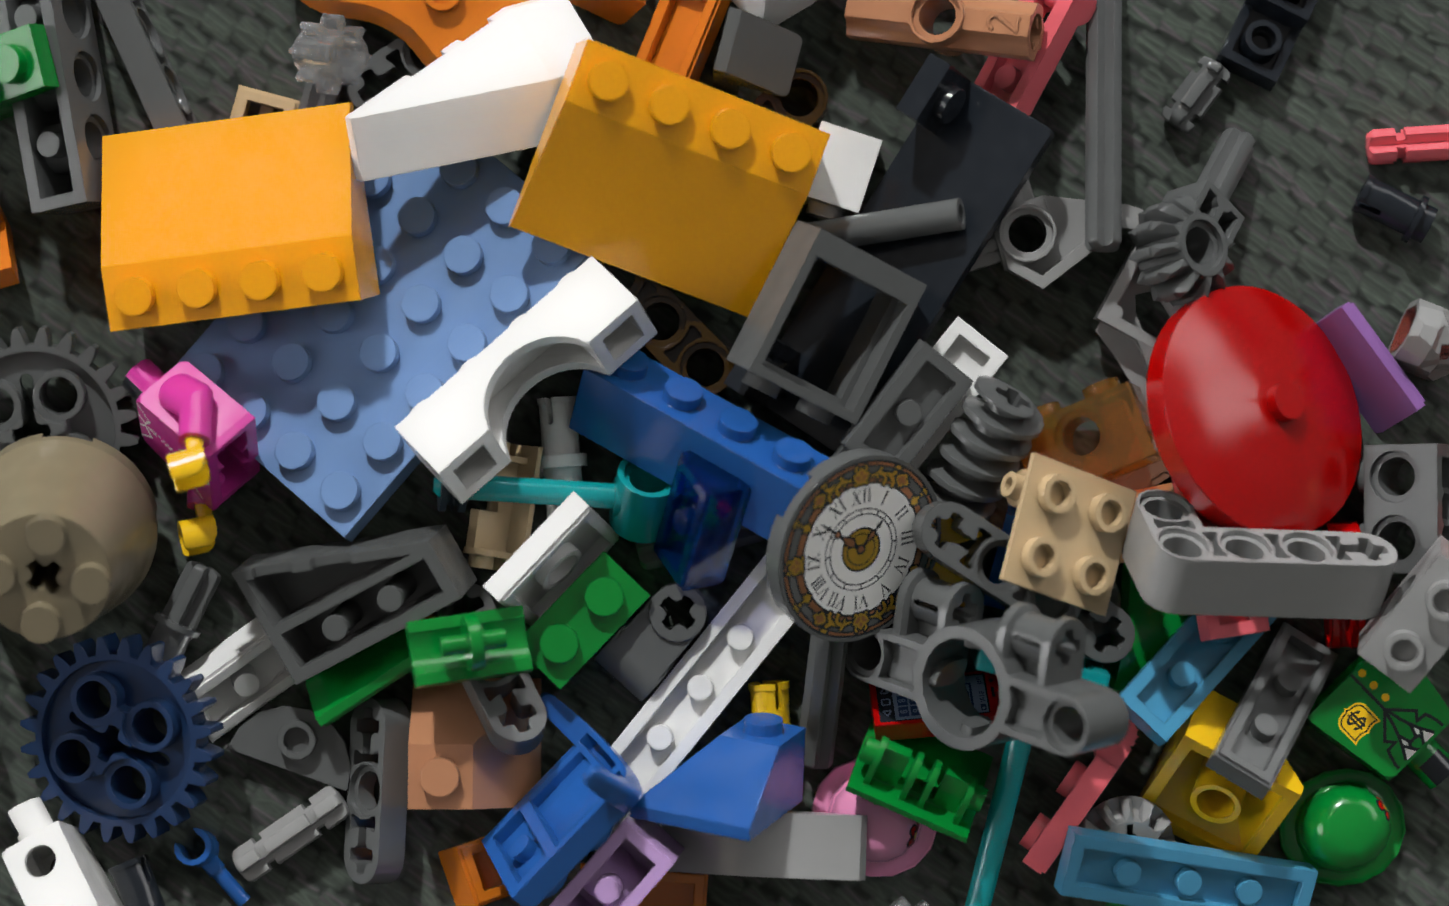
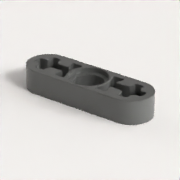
M474 583L461 599L436 611L435 618L453 615L454 607L462 605L467 613L497 608L490 594L483 587ZM529 673L504 676L497 681L482 679L462 682L478 718L495 748L509 755H523L538 747L544 736L547 711ZM511 692L510 704L515 715L519 719L530 717L525 732L519 733L514 725L503 727L507 714V707L503 698Z
M371 697L354 709L351 718L349 747L351 770L347 791L349 815L346 818L344 862L349 877L357 884H390L399 877L404 865L410 714L404 702L398 698ZM377 777L380 784L378 804L374 796V784Z

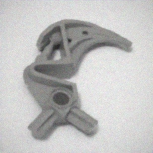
M1028 178L970 272L1001 262L1004 271L1015 275L1040 290L1044 289L1092 252L1087 250L1085 246V200L1045 195L1035 197ZM1122 204V230L1130 232L1139 225L1138 214L1143 212V210L1128 204ZM1028 216L1034 218L1043 228L1044 238L1042 244L1034 252L1026 253L1019 251L1009 240L1008 231L1010 225L1018 217ZM1134 243L1093 319L1099 321L1095 331L1111 351L1129 380L1137 405V437L1130 460L1120 473L1108 481L1132 490L1155 486L1169 478L1170 475L1159 455L1149 422L1146 393L1147 372L1150 356L1157 337L1142 329L1136 314L1135 295L1150 292L1151 286L1137 284L1140 275L1138 264L1128 259L1136 251ZM1160 301L1169 317L1182 307L1181 305L1173 307L1170 302Z

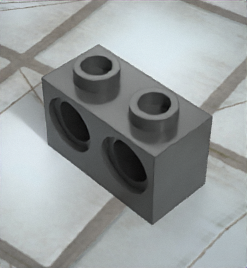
M1439 443L1364 445V459L1360 461L1356 477L1358 492L1361 497H1364V523L1359 526L1361 533L1372 534L1391 543L1398 554L1393 574H1408L1440 535L1449 541V445ZM1408 461L1414 469L1415 481L1412 488L1403 494L1397 484V474L1400 467ZM1408 525L1414 533L1415 546L1412 553L1407 558H1404L1398 550L1397 538L1400 531Z

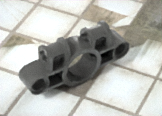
M915 568L904 578L897 595L893 624L885 629H880V632L870 637L848 643L845 667L851 675L861 681L916 701L918 711L928 729L941 742L958 750L970 751L1020 740L1052 753L1070 757L1116 745L1123 740L1129 728V712L1122 697L1108 687L1082 678L1086 649V631L1084 625L1078 619L1065 616L1054 619L1041 614L1034 604L1019 601L1011 605L1002 618L982 620L984 597L981 589L976 584L964 581L953 584L941 580L939 575L929 568ZM916 600L920 601L919 606L916 604ZM970 648L984 651L992 662L999 681L998 693L1000 703L992 723L989 717L980 715L972 705L965 686V669Z

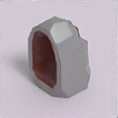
M1420 298L1410 302L1400 319L1388 351L1403 371L1430 381L1449 374V310Z

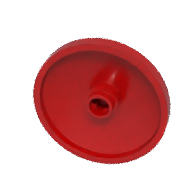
M1238 285L1225 287V289L1220 288L1209 292L1208 297L1204 295L1178 309L1168 319L1154 344L1148 366L1146 385L1147 408L1153 438L1159 455L1175 485L1191 505L1217 527L1314 531L1326 524L1342 508L1354 486L1360 465L1362 431L1359 406L1351 379L1323 330L1312 318L1291 301L1271 291L1253 286Z

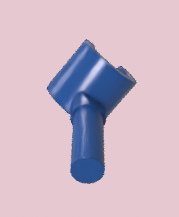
M193 828L197 835L202 837L205 842L204 853L199 858L193 859L182 844L175 843L174 853L177 859L189 866L202 867L210 877L214 878L237 906H242L251 897L224 867L225 864L218 857L219 842L216 837L209 831Z

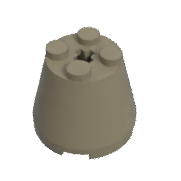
M43 433L20 439L0 451V623L8 629L23 635L30 642L37 644L48 643L56 638L66 637L84 629L130 597L141 585L151 567L158 540L157 504L150 485L143 474L120 451L95 438L91 442L68 436L44 437Z

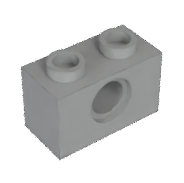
M1442 535L1438 537L1384 602L1379 615L1370 619L1359 632L1357 654L1409 693L1414 690L1449 648V541Z

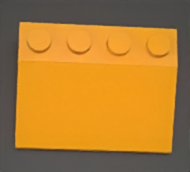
M587 38L575 44L508 226L587 257L593 256L600 262L748 317L808 197L830 134Z
M353 102L102 136L101 273L110 332L349 302L380 295L365 184L356 180L345 122V117L354 111Z

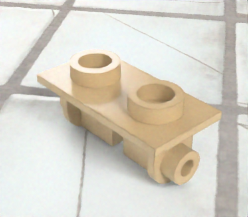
M507 442L511 462L495 476L540 478L543 447L517 445ZM487 501L486 510L471 508L466 547L464 546L463 553L469 554V566L498 571L531 536L535 504Z

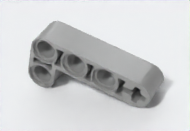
M1160 489L1145 490L1137 496L1122 549L1123 560L1143 600L1157 610L1180 615L1372 619L1378 616L1382 609L1398 559L1397 550L1391 543L1381 537L1368 533L1203 527L1193 506L1187 499L1179 494Z

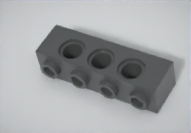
M0 0V34L28 23L44 24L60 86L12 104L32 214L73 215L101 209L102 136L114 135L90 0Z

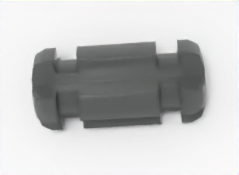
M1205 56L1197 62V65L1201 67L1198 73L1191 70L1171 97L1174 105L1171 108L1165 105L1161 113L1162 117L1172 127L1187 134L1196 128L1191 123L1196 117L1201 120L1222 93V90L1218 88L1220 83L1223 82L1227 85L1231 80L1230 72L1221 63Z

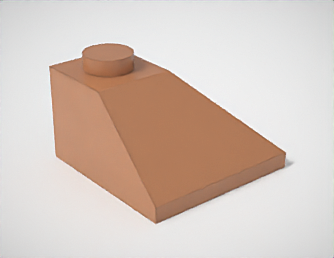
M488 678L483 680L497 681L502 678ZM531 678L540 695L542 693V678ZM462 682L415 689L413 683L408 739V809L473 810L513 808L541 779L542 741L537 748L527 754L509 755L503 753L490 742ZM511 692L503 698L507 707L506 720L503 727L514 725L519 733L525 732L530 717L519 719L515 715L510 704Z

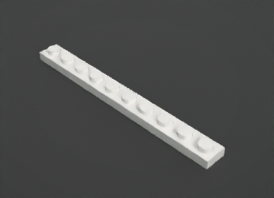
M959 316L933 346V349L974 382L910 463L916 469L921 467L950 431L953 420L963 415L962 405L965 399L979 395L974 387L979 376L993 377L1008 359V355ZM766 555L612 744V747L635 773L642 787L643 795L678 768L794 624L784 610L776 605L772 597L767 579ZM630 811L618 821V823L613 827V831L626 818Z

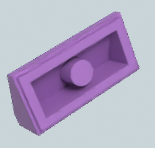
M1347 302L1337 307L1316 323L1329 339L1347 370L1355 391L1359 412L1375 433L1384 432L1425 406V399L1354 303Z

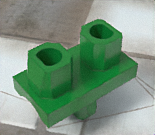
M523 605L409 621L404 625L415 689L529 673L533 670L532 658L526 638Z

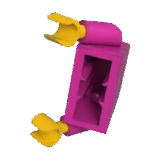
M144 359L130 369L123 380L122 386L137 400L136 404L142 437L169 466L176 491L182 492L187 490V508L195 510L196 518L177 522L182 554L184 556H193L208 553L213 549L217 536V525L212 511L218 509L224 501L260 471V464L255 459L259 454L255 417L190 362H179L165 374L150 359Z

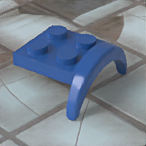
M547 692L540 694L547 711V718L574 745L481 840L511 898L521 906H537L543 899L556 894L564 885L568 873L590 851L597 850L608 840L613 827L643 796V790L638 778L619 753L572 709Z

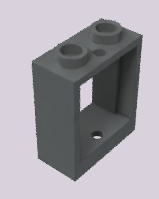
M797 220L727 360L747 370L741 382L775 399L781 388L799 396L800 398L794 409L828 426L835 415L857 425L927 285L831 233ZM815 260L877 291L827 391L765 361Z

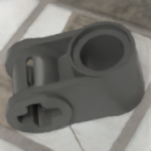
M675 581L665 584L650 598L634 618L630 617L593 660L642 702L679 660L678 656L701 631L706 622L707 614L705 597L697 587L688 582ZM685 595L691 598L693 604L689 613L695 619L693 623L687 626L685 623L678 621L672 627L664 622L667 609L662 604L663 600L668 596L675 601L681 600Z

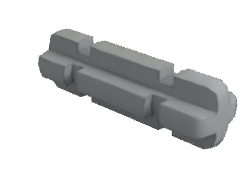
M326 786L308 799L311 805L307 808L303 804L298 805L259 832L262 839L256 842L251 838L236 848L232 853V859L239 873L247 881L255 882L273 869L270 865L271 862L276 860L278 864L283 863L323 834L319 829L326 826L330 830L345 820L349 815V809L342 795L334 787Z

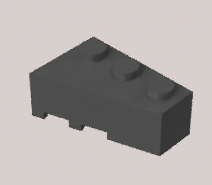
M446 524L355 538L352 542L342 540L251 555L231 573L296 685L404 629L406 622L421 620L461 599L477 581L476 576Z

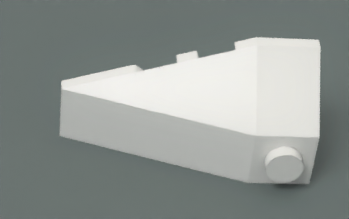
M529 0L503 7L487 19L489 24L464 41L456 40L441 50L442 56L412 77L403 76L345 117L356 180L364 182L538 147L575 44L587 38L593 40L570 1Z

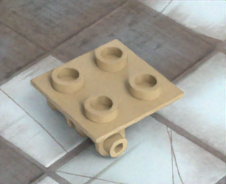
M1032 452L1028 468L1021 469L1016 473L1013 471L1008 472L1000 485L1001 494L1007 497L1009 505L1017 508L999 579L1100 616H1106L1137 491Z

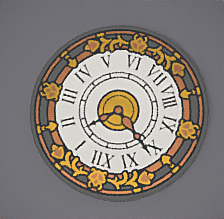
M854 449L826 459L807 473L809 480L795 495L784 516H776L769 536L766 554L767 579L776 605L783 609L786 615L801 629L817 638L831 642L861 640L893 624L897 595L904 578L915 568L925 567L933 570L935 561L924 555L917 548L912 537V524L916 514L923 506L937 501L930 483L914 466L888 452L876 449ZM935 518L931 527L938 533V538L935 542L938 546L941 539V519Z

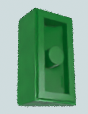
M405 628L306 680V687L314 716L320 726L325 725L327 727L412 671Z

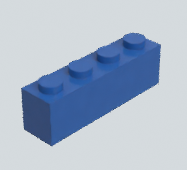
M640 350L634 353L611 375L583 369L569 424L570 429L766 540H769L776 516H784L795 495L809 480L807 473L829 458L811 448L806 442L793 438L760 420L750 411L737 407L706 390L696 381L683 377L652 360Z

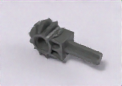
M1230 127L1223 131L1196 183L1167 191L1161 203L1151 205L1145 211L1138 214L1139 225L1128 233L1136 246V251L1128 259L1138 264L1140 275L1137 284L1151 286L1153 301L1170 302L1173 307L1178 305L1184 306L1204 295L1208 297L1209 292L1220 288L1225 289L1224 277L1235 270L1232 261L1227 256L1228 250L1236 244L1233 243V240L1245 219L1229 200L1254 153L1253 145L1255 138L1249 132H1241L1235 127Z

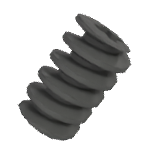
M979 376L974 387L982 398L972 396L965 399L962 408L970 419L958 417L953 420L950 429L957 439L943 438L938 449L945 459H931L926 469L929 476L934 480L928 482L936 495L937 501L956 502L988 521L996 509L995 502L1003 498L1000 492L1002 479L1008 472L1013 471L1016 473L1019 470V461L1027 457L1032 447L1031 440L1039 436L1044 427V421L1035 404L1022 392L997 378Z

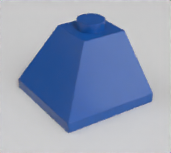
M759 712L746 715L744 719L719 735L647 791L631 808L630 817L751 841L803 800L806 727L785 724L781 716L772 713Z

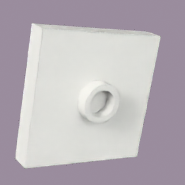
M573 491L483 587L506 608L523 605L525 622L532 626L603 551L607 552L619 540V535Z

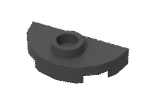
M285 705L261 711L239 727L227 749L348 791L351 764L347 743L334 723L327 727L325 725L320 726L315 719L312 709Z

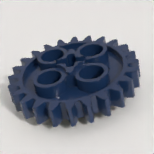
M109 633L98 637L96 643L92 638L74 644V652L68 650L53 657L57 669L50 668L38 673L36 677L45 690H39L26 695L25 700L38 710V714L20 720V726L36 733V740L22 746L21 752L29 755H38L40 764L33 767L27 774L29 778H47L49 785L40 796L42 801H47L57 796L63 800L58 814V818L61 821L77 813L81 815L79 833L83 835L97 829L101 824V834L104 842H110L120 837L122 833H124L128 843H134L146 837L147 833L152 838H155L170 830L169 823L175 827L191 818L188 808L193 809L207 800L206 795L199 786L205 787L218 780L219 775L205 764L208 761L223 756L224 750L217 745L208 743V736L220 731L224 726L221 722L206 720L204 714L217 700L215 697L198 699L194 691L201 685L204 676L201 673L185 679L181 675L187 658L183 654L166 662L163 661L165 642L161 640L147 645L144 650L141 634L138 633L122 638L121 642L116 633ZM99 683L106 686L110 692L112 700L110 709L99 698ZM154 709L162 713L166 719L168 727L166 735L158 731L154 724ZM74 714L87 725L77 721ZM78 740L89 751V766L82 762L78 756ZM157 751H160V752L166 754V755L169 757V759H170V763L167 761V759H166L164 756H162V755H161L160 753H158ZM133 767L139 770L145 778V793L138 789L133 782Z

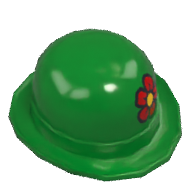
M1351 768L1324 771L1303 782L1304 788L1301 797L1278 827L1280 848L1288 860L1310 863L1318 871L1316 883L1336 887L1364 883L1384 872L1399 854L1406 832L1403 806L1391 786L1371 772Z

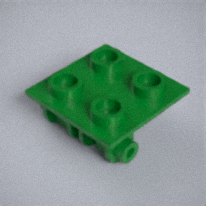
M871 719L845 791L965 843L975 813L980 811L988 793V788L984 787L993 757L978 750L964 751L952 748L941 742L937 737L891 741L883 735L879 741L875 739L873 719Z

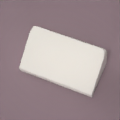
M257 617L181 672L185 679L202 673L204 679L194 692L198 699L215 697L217 700L210 709L204 712L206 720L218 721L223 723L224 726L220 731L208 736L212 743L295 684Z

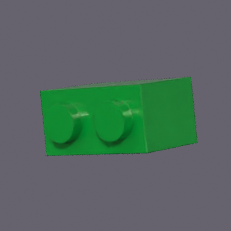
M603 551L526 631L532 663L559 689L564 688L628 619L644 605L651 595Z

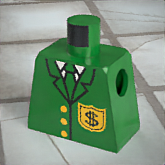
M1359 655L1318 695L1304 722L1381 779L1390 781L1404 767L1408 766L1429 789H1433L1449 776V753L1434 739L1449 725V708L1426 675L1414 690L1409 693Z

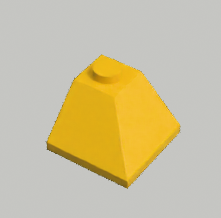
M1212 690L1167 741L1139 797L1156 804L1171 821L1173 834L1193 845L1258 855L1299 800L1304 787L1287 759L1271 789L1262 800L1205 766L1238 704Z

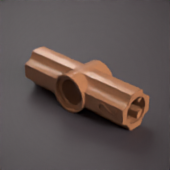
M847 0L844 14L846 36L852 40L933 49L945 56H959L963 53L1034 61L1038 50L1041 49L1045 28L1043 23V6L1041 4L1016 0ZM947 9H955L956 18L953 26L942 34L934 35L933 24L936 17Z

